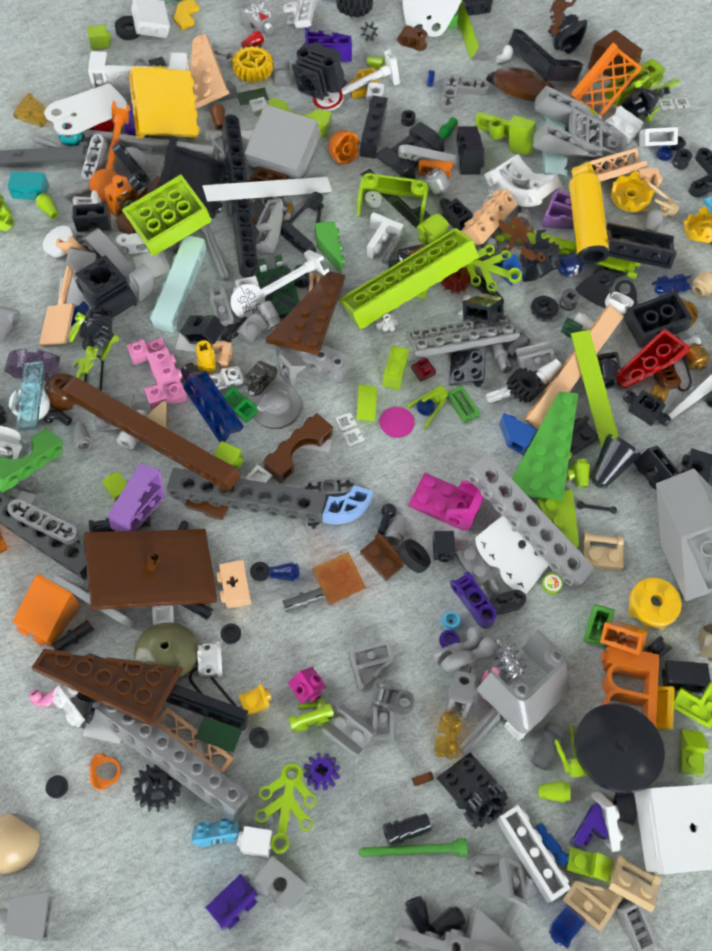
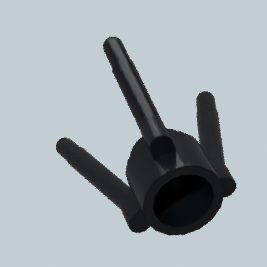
M313 192L289 222L292 224L309 207L313 210L318 208L316 223H319L324 207L322 194Z

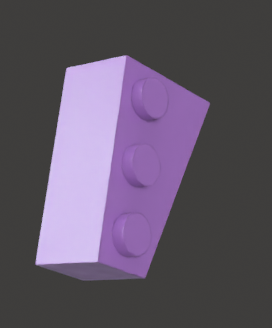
M555 189L544 216L542 227L574 229L570 193Z
M142 463L139 464L108 514L111 529L116 531H136L165 499L160 470Z

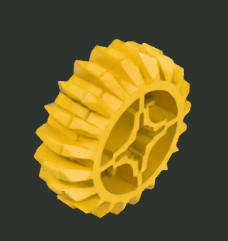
M251 45L248 48L245 46V49L240 48L239 52H235L233 56L232 68L234 75L241 79L242 82L247 81L248 83L253 82L255 84L258 81L261 83V80L266 81V78H269L271 73H273L274 61L272 55L269 54L268 50H264V47H252Z

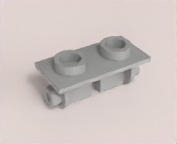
M217 134L214 139L209 135L211 141L209 145L214 146L215 152H218L220 160L224 163L225 154L222 135Z

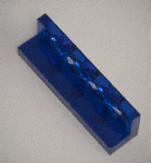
M206 370L191 373L183 389L219 443L221 441L226 442L230 434L240 432L243 429V424ZM192 384H193V386H194V391H195V393H194L193 390L191 389V385H192ZM201 397L204 400V407L201 404ZM210 411L213 414L214 421L211 419ZM220 426L224 430L223 435L220 432Z

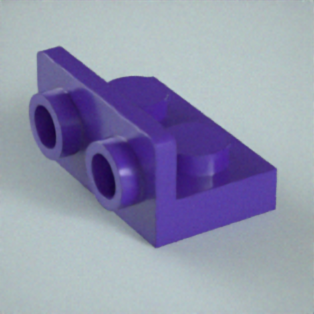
M240 873L205 908L222 930L227 927L230 930L240 921L238 916L244 910L249 912L258 903L256 898L259 895Z

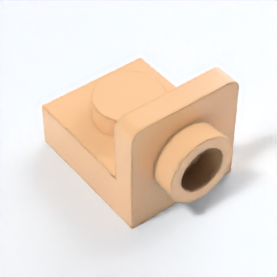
M658 167L638 169L637 172H639L642 181L649 180L657 188L662 183V175L659 173Z
M216 341L213 347L214 352L218 354V363H220L221 369L229 368L233 355L232 344L226 341Z

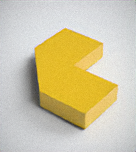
M184 0L178 3L174 22L182 31L195 25V21L190 14L199 11V5L194 0Z
M375 68L359 70L356 77L349 84L376 72ZM378 79L372 81L371 83H378ZM365 85L350 92L352 99L367 97Z

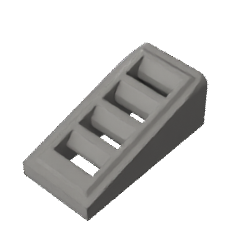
M628 899L619 903L615 910L635 951H650L659 946L644 908ZM638 917L639 920L631 924L630 921ZM643 927L644 930L635 934V930ZM646 936L648 937V940L639 944L638 940Z

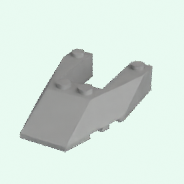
M547 85L535 98V111L569 126V133L544 122L534 133L533 147L550 154L590 160L626 151V135L612 124L607 125L604 123L602 117L598 113L594 115L590 112L589 106Z

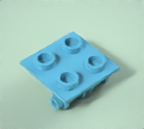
M224 818L220 822L212 824L210 821L201 822L194 826L191 843H195V846L199 845L201 848L211 846V840H213V845H216V839L220 840V844H223V838L225 843L236 842L240 829H238L239 819H235L232 822L230 819Z

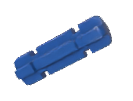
M539 823L533 829L539 832L542 838L541 842L554 855L557 864L560 866L564 865L569 860V856L565 851H561L562 847L551 833H547V828L542 823Z

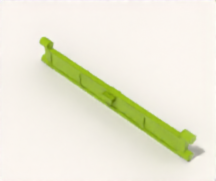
M536 231L534 233H527L532 246L536 244ZM502 232L501 235H496L495 240L504 243V240H509L512 235ZM542 234V239L549 238L550 243L554 241L555 244L559 245V249H562V251L558 254L578 259L576 242ZM521 239L515 241V242H518V243L523 244L522 241H521ZM608 257L606 260L595 264L627 272L628 278L636 280L638 273L634 272L635 266L640 267L641 263Z

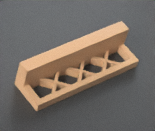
M637 148L588 161L596 167L594 174L599 177L600 181L647 168V161H639ZM630 153H632L633 158L631 163L627 160ZM617 157L621 159L619 166L614 164ZM604 161L609 164L606 170L602 168Z
M168 707L154 723V725L222 774L225 773L235 760L223 749L208 744L209 753L200 754L197 752L195 743L202 742L195 740L198 730ZM170 715L175 719V728L168 729L161 723ZM190 730L192 740L183 741L179 737V731ZM222 755L227 761L219 769L213 764L212 756Z

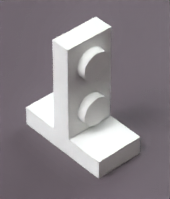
M373 212L370 217V228L376 230V233L367 245L366 257L373 259L376 254H379L382 243L386 242L389 236L393 238V236L397 235L402 238L404 225Z

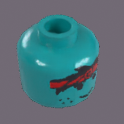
M65 123L62 128L69 130L72 128V124ZM83 131L74 135L58 133V138H61L63 145L78 146L79 142L82 141Z

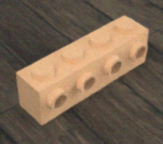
M507 188L501 191L498 189L493 192L491 199L485 201L482 204L483 207L473 214L474 217L464 224L465 227L461 232L473 239L475 247L483 244L500 225L498 220L504 221L518 205Z

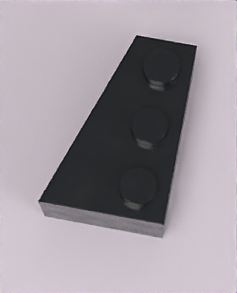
M458 126L456 142L461 175H479L481 168L484 167L485 152L481 141V134L477 126Z

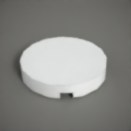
M68 226L56 227L46 235L43 241L44 251L54 258L65 255L66 253L55 245L56 240L60 238L63 242H66L69 236L76 240L75 233Z

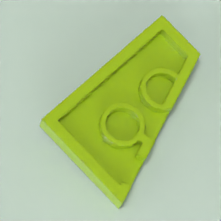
M573 489L564 491L563 502L551 499L537 500L538 508L578 548L579 538Z

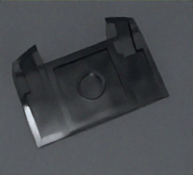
M419 122L409 129V136L391 149L386 146L376 153L375 157L393 169L399 177L416 179L414 168L419 165V162L400 158L398 156V147L401 145H412L444 152V142L435 130Z

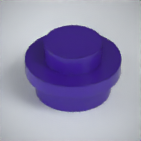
M445 630L439 637V643L444 648L454 643H460V638L455 631Z

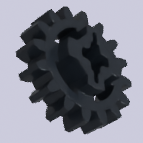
M147 764L145 772L143 770L138 771L139 777H134L135 786H132L133 793H136L134 795L135 801L140 800L141 808L148 805V812L153 807H156L157 812H160L162 806L166 810L169 809V802L176 804L175 796L181 795V790L179 789L182 788L181 783L155 764L153 768ZM169 781L172 782V789H171V790L169 789V786H168V785H169ZM143 784L147 787L145 793L142 791Z
M489 784L487 789L483 787L475 793V797L470 799L468 806L464 808L466 810L463 813L465 820L475 829L478 826L483 828L485 823L489 825L497 819V815L502 813L504 806L507 805L505 802L508 799L507 792L498 784L494 786Z

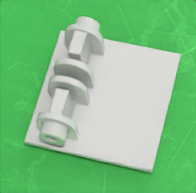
M58 685L52 694L54 696L52 700L59 709L63 708L66 712L65 718L68 723L79 728L85 719L71 702L78 692L66 686L61 688Z

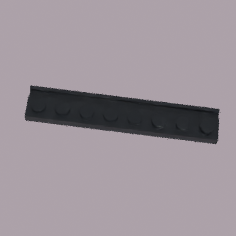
M176 684L166 701L169 704L215 719L243 731L246 730L248 725V710Z

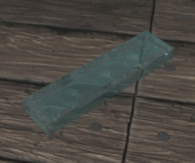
M42 361L24 363L16 427L19 431L38 429L45 367Z

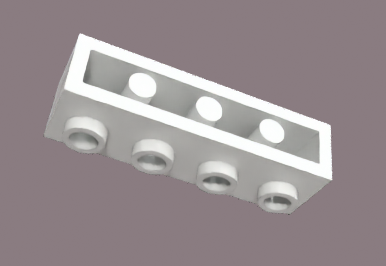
M517 805L496 819V822L546 903L552 902L571 889L566 875L556 866L554 856L548 849L546 850L541 842L542 838L539 832L533 829L529 823V817L524 809Z

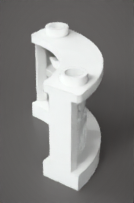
M519 154L507 159L484 174L488 184L495 191L507 188L516 203L524 207L540 205L542 203L541 200L550 193H554L555 189L562 190L564 188L557 173L550 175L535 174L531 172L532 169L523 162ZM513 183L524 185L529 189L517 188L513 186Z

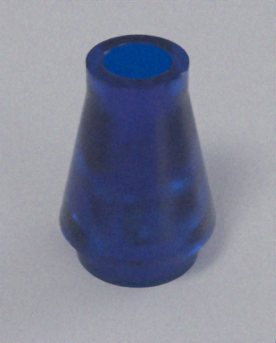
M289 562L270 567V579L292 582L298 580V563Z

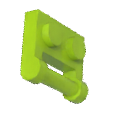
M329 703L324 705V708L296 717L295 715L289 716V725L292 732L300 733L308 730V726L314 724L321 726L329 723V719H332L334 714Z

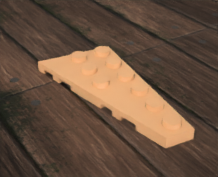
M206 34L196 36L192 41L190 72L194 80L192 89L196 96L195 109L230 94L218 61L215 58V53L212 50L211 42Z

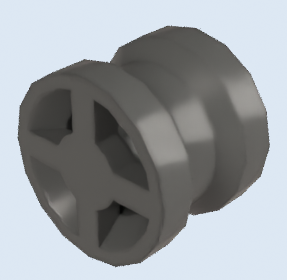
M565 289L559 301L560 307L566 311L575 309L579 300V293L575 289Z

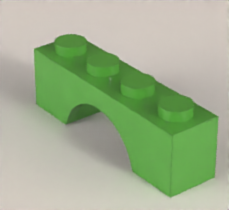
M45 428L31 437L32 452L28 456L20 459L0 457V491L3 493L9 488L15 487L18 482L30 477L32 473L45 467L53 459L58 458L62 454L63 440Z

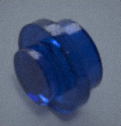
M661 146L656 152L657 158L662 161H669L673 156L671 147Z
M420 399L417 403V411L423 416H429L435 410V403L431 399L422 402V399Z

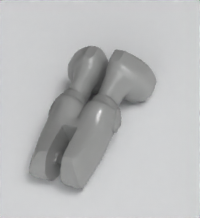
M472 626L467 631L466 642L463 644L454 643L434 653L432 658L445 672H449L470 665L476 659L493 657L497 652V647L492 638L487 637L483 639L482 631L478 626Z

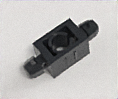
M445 197L440 199L439 204L443 209L442 216L454 229L457 228L461 231L465 227L464 224L472 219L473 213L457 198L452 201Z
M627 390L623 396L627 403L632 404L628 411L650 426L656 420L658 423L667 426L672 419L667 413L662 412L666 404L644 390L638 396L636 393Z

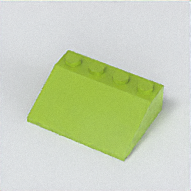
M182 175L177 176L122 209L152 257L212 222L207 208Z

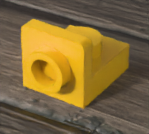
M262 683L258 685V688L238 695L243 709L249 711L248 716L270 708L268 701L272 700L268 688L264 689Z

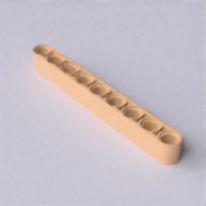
M611 304L601 312L589 329L596 354L624 317ZM575 349L524 417V420L537 431L559 391L570 392L582 375Z

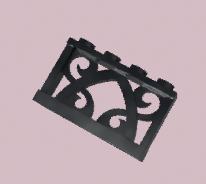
M607 223L609 257L667 269L672 268L677 254L674 249L673 235Z

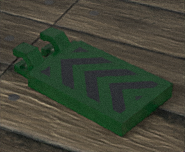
M281 255L274 256L276 268L268 270L265 259H258L259 271L256 274L260 289L291 272L290 267L284 266ZM293 280L265 296V302H272L280 319L285 318L300 302Z

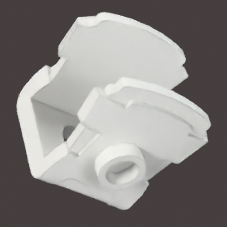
M0 426V457L20 459L25 448V443L21 440V434L16 430ZM6 448H11L13 451L9 452Z

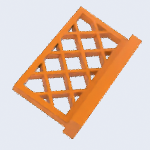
M612 43L573 90L570 97L584 103L581 98L584 95L591 94V102L584 104L587 106L592 105L590 109L593 111L594 105L603 104V110L599 114L602 117L641 71L642 67L619 50L615 43ZM619 55L623 58V64L614 65L613 59ZM626 66L635 67V72L633 74H626ZM623 67L624 75L615 76L614 68ZM612 69V77L603 78L604 70ZM624 78L625 84L621 87H615V79ZM613 80V88L604 89L603 81ZM595 82H601L602 89L593 91L592 85ZM614 91V97L610 100H605L604 92ZM602 93L603 101L593 102V94Z

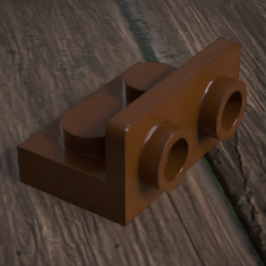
M377 533L375 539L360 551L361 556L386 582L404 568V563L399 556L398 550H395L391 546L390 540L380 533Z

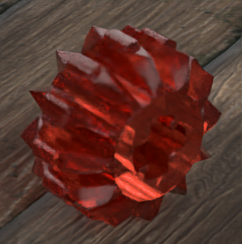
M460 268L456 273H452L444 278L441 284L445 286V291L450 290L451 294L454 291L458 294L460 291L465 292L470 285V273L467 272L466 268Z

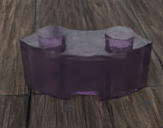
M17 349L9 352L4 371L14 378L32 377L47 381L57 373L60 357L42 350H38L35 353L27 352V349Z

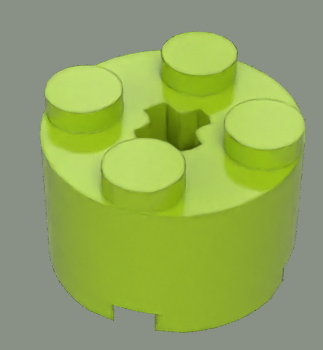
M434 213L416 227L419 233L418 241L424 245L432 243L450 232L448 229L449 223L443 216Z

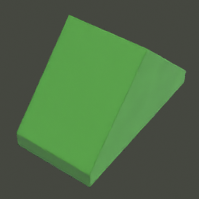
M594 604L589 614L583 641L604 647V644L600 643L604 623L612 622L615 609Z

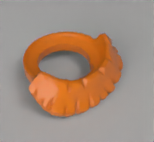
M98 753L91 759L89 780L94 789L104 791L107 786L113 785L118 781L121 775V766L115 758L106 756L104 753ZM105 762H111L117 768L115 777L110 780L97 776V767Z

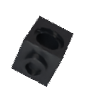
M434 531L432 537L434 560H439V562L453 560L456 553L454 531Z

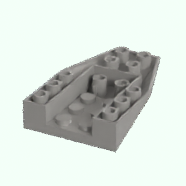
M691 469L656 483L660 544L684 601H689L712 592V487L695 469Z

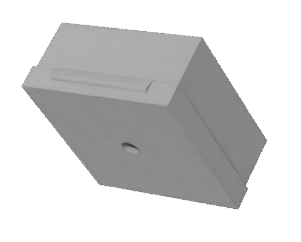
M264 105L244 153L248 168L256 170L258 167L288 175V179H302L321 136L317 120Z

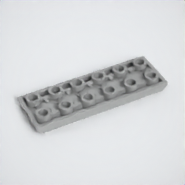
M507 314L502 315L492 324L465 321L406 332V335L415 355L425 357L514 341L520 336V333Z

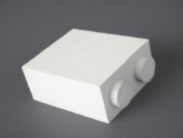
M133 0L131 10L136 33L167 38L170 24L164 0Z

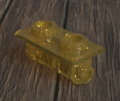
M452 712V716L450 713H443V716H440L438 732L445 733L444 737L436 736L434 751L437 757L445 755L450 760H453V754L457 752V733H460L462 723L460 717L455 712Z

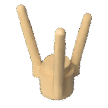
M647 182L649 187L667 200L664 202L658 199L654 200L661 205L662 216H675L679 210V204L675 203L674 199L668 197L656 186ZM643 209L642 211L648 213L651 209Z

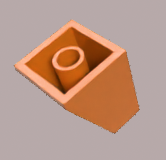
M37 573L12 622L17 626L16 631L24 636L30 634L34 637L33 641L43 647L46 644L52 648L51 644L57 641L81 605L71 592Z

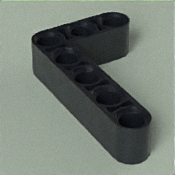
M514 29L508 45L544 79L548 81L578 80L584 66L583 63L577 60L555 59L524 31Z

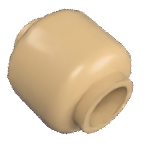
M704 271L693 280L692 291L698 297H708L712 294V272Z

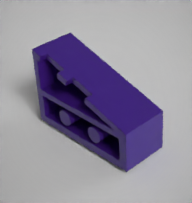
M305 28V44L311 46L313 42H317L326 48L339 50L342 57L340 62H352V38L350 35L339 33L328 35L323 34L322 30H318L317 33L309 31V28Z

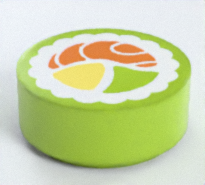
M547 574L542 580L543 590L551 595L557 594L563 586V581L557 574Z

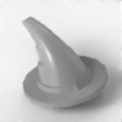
M281 383L262 387L255 393L251 401L259 410L254 416L255 421L263 427L278 429L290 425L298 417L301 410L300 398L297 392L290 386Z

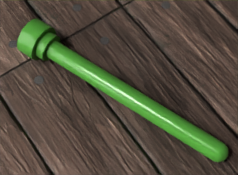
M456 838V841L445 844L362 847L359 849L361 857L453 853V855H458V857H467L466 838Z

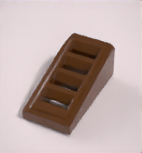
M671 365L666 367L665 370L653 374L657 383L663 388L676 389L682 383L679 375Z

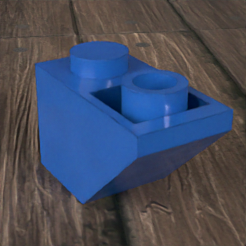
M503 413L499 425L508 448L524 455L537 430L530 424H525L517 420L516 417Z

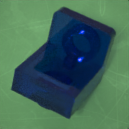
M566 904L550 924L549 934L551 939L557 945H563L568 949L571 945V940L585 924L586 919Z

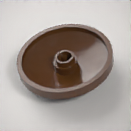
M502 67L495 71L493 77L494 84L500 90L516 98L528 101H535V98L546 85L555 89L551 81L544 79L536 72L523 68Z

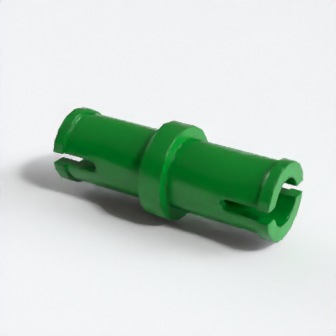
M451 117L446 124L440 127V131L437 134L443 141L452 134V130L458 125V120Z

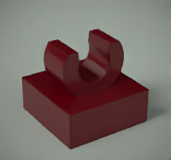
M424 357L411 365L412 371L420 382L436 375V370L428 358Z

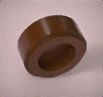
M432 771L411 779L416 787L434 780Z

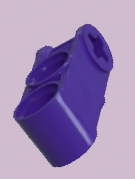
M467 571L459 579L451 580L452 590L463 602L481 628H490L495 621L497 611L480 589L471 573ZM475 597L479 600V602L474 603L470 600V598ZM482 614L490 615L491 619H484Z

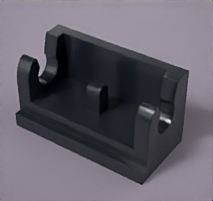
M666 660L665 669H662L663 686H673L675 691H679L682 687L692 693H704L711 681L708 663Z

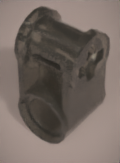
M261 360L256 362L254 367L243 378L245 384L248 385L249 394L253 396L260 395L276 378L277 368Z

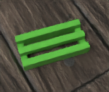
M463 386L448 392L447 399L464 424L469 420H474L475 417H480L481 413ZM457 392H460V394L462 395V397L464 398V400L466 401V403L468 404V406H469L470 409L472 410V412H473L472 414L470 413V411H469L468 408L466 407V404H465L464 401L460 398V396L458 395Z

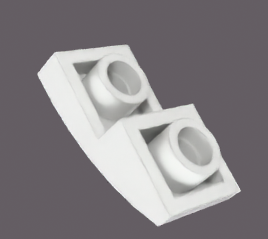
M239 366L221 369L219 374L203 376L202 382L207 395H212L244 383V378Z

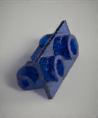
M684 274L674 275V278L661 276L651 285H656L654 291L659 295L672 292L671 287H673L674 291L686 292L690 289V283H687V279L691 278V276H684Z

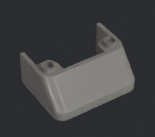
M539 629L522 649L548 674L531 690L521 681H515L508 686L494 671H491L476 689L518 732L523 734L530 732L570 690L564 654Z

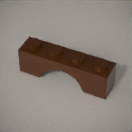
M318 413L313 417L307 418L300 429H295L287 441H282L275 452L269 453L265 457L264 469L272 474L276 481L282 484L294 472V463L292 461L294 452L306 445L321 447L333 436V426Z

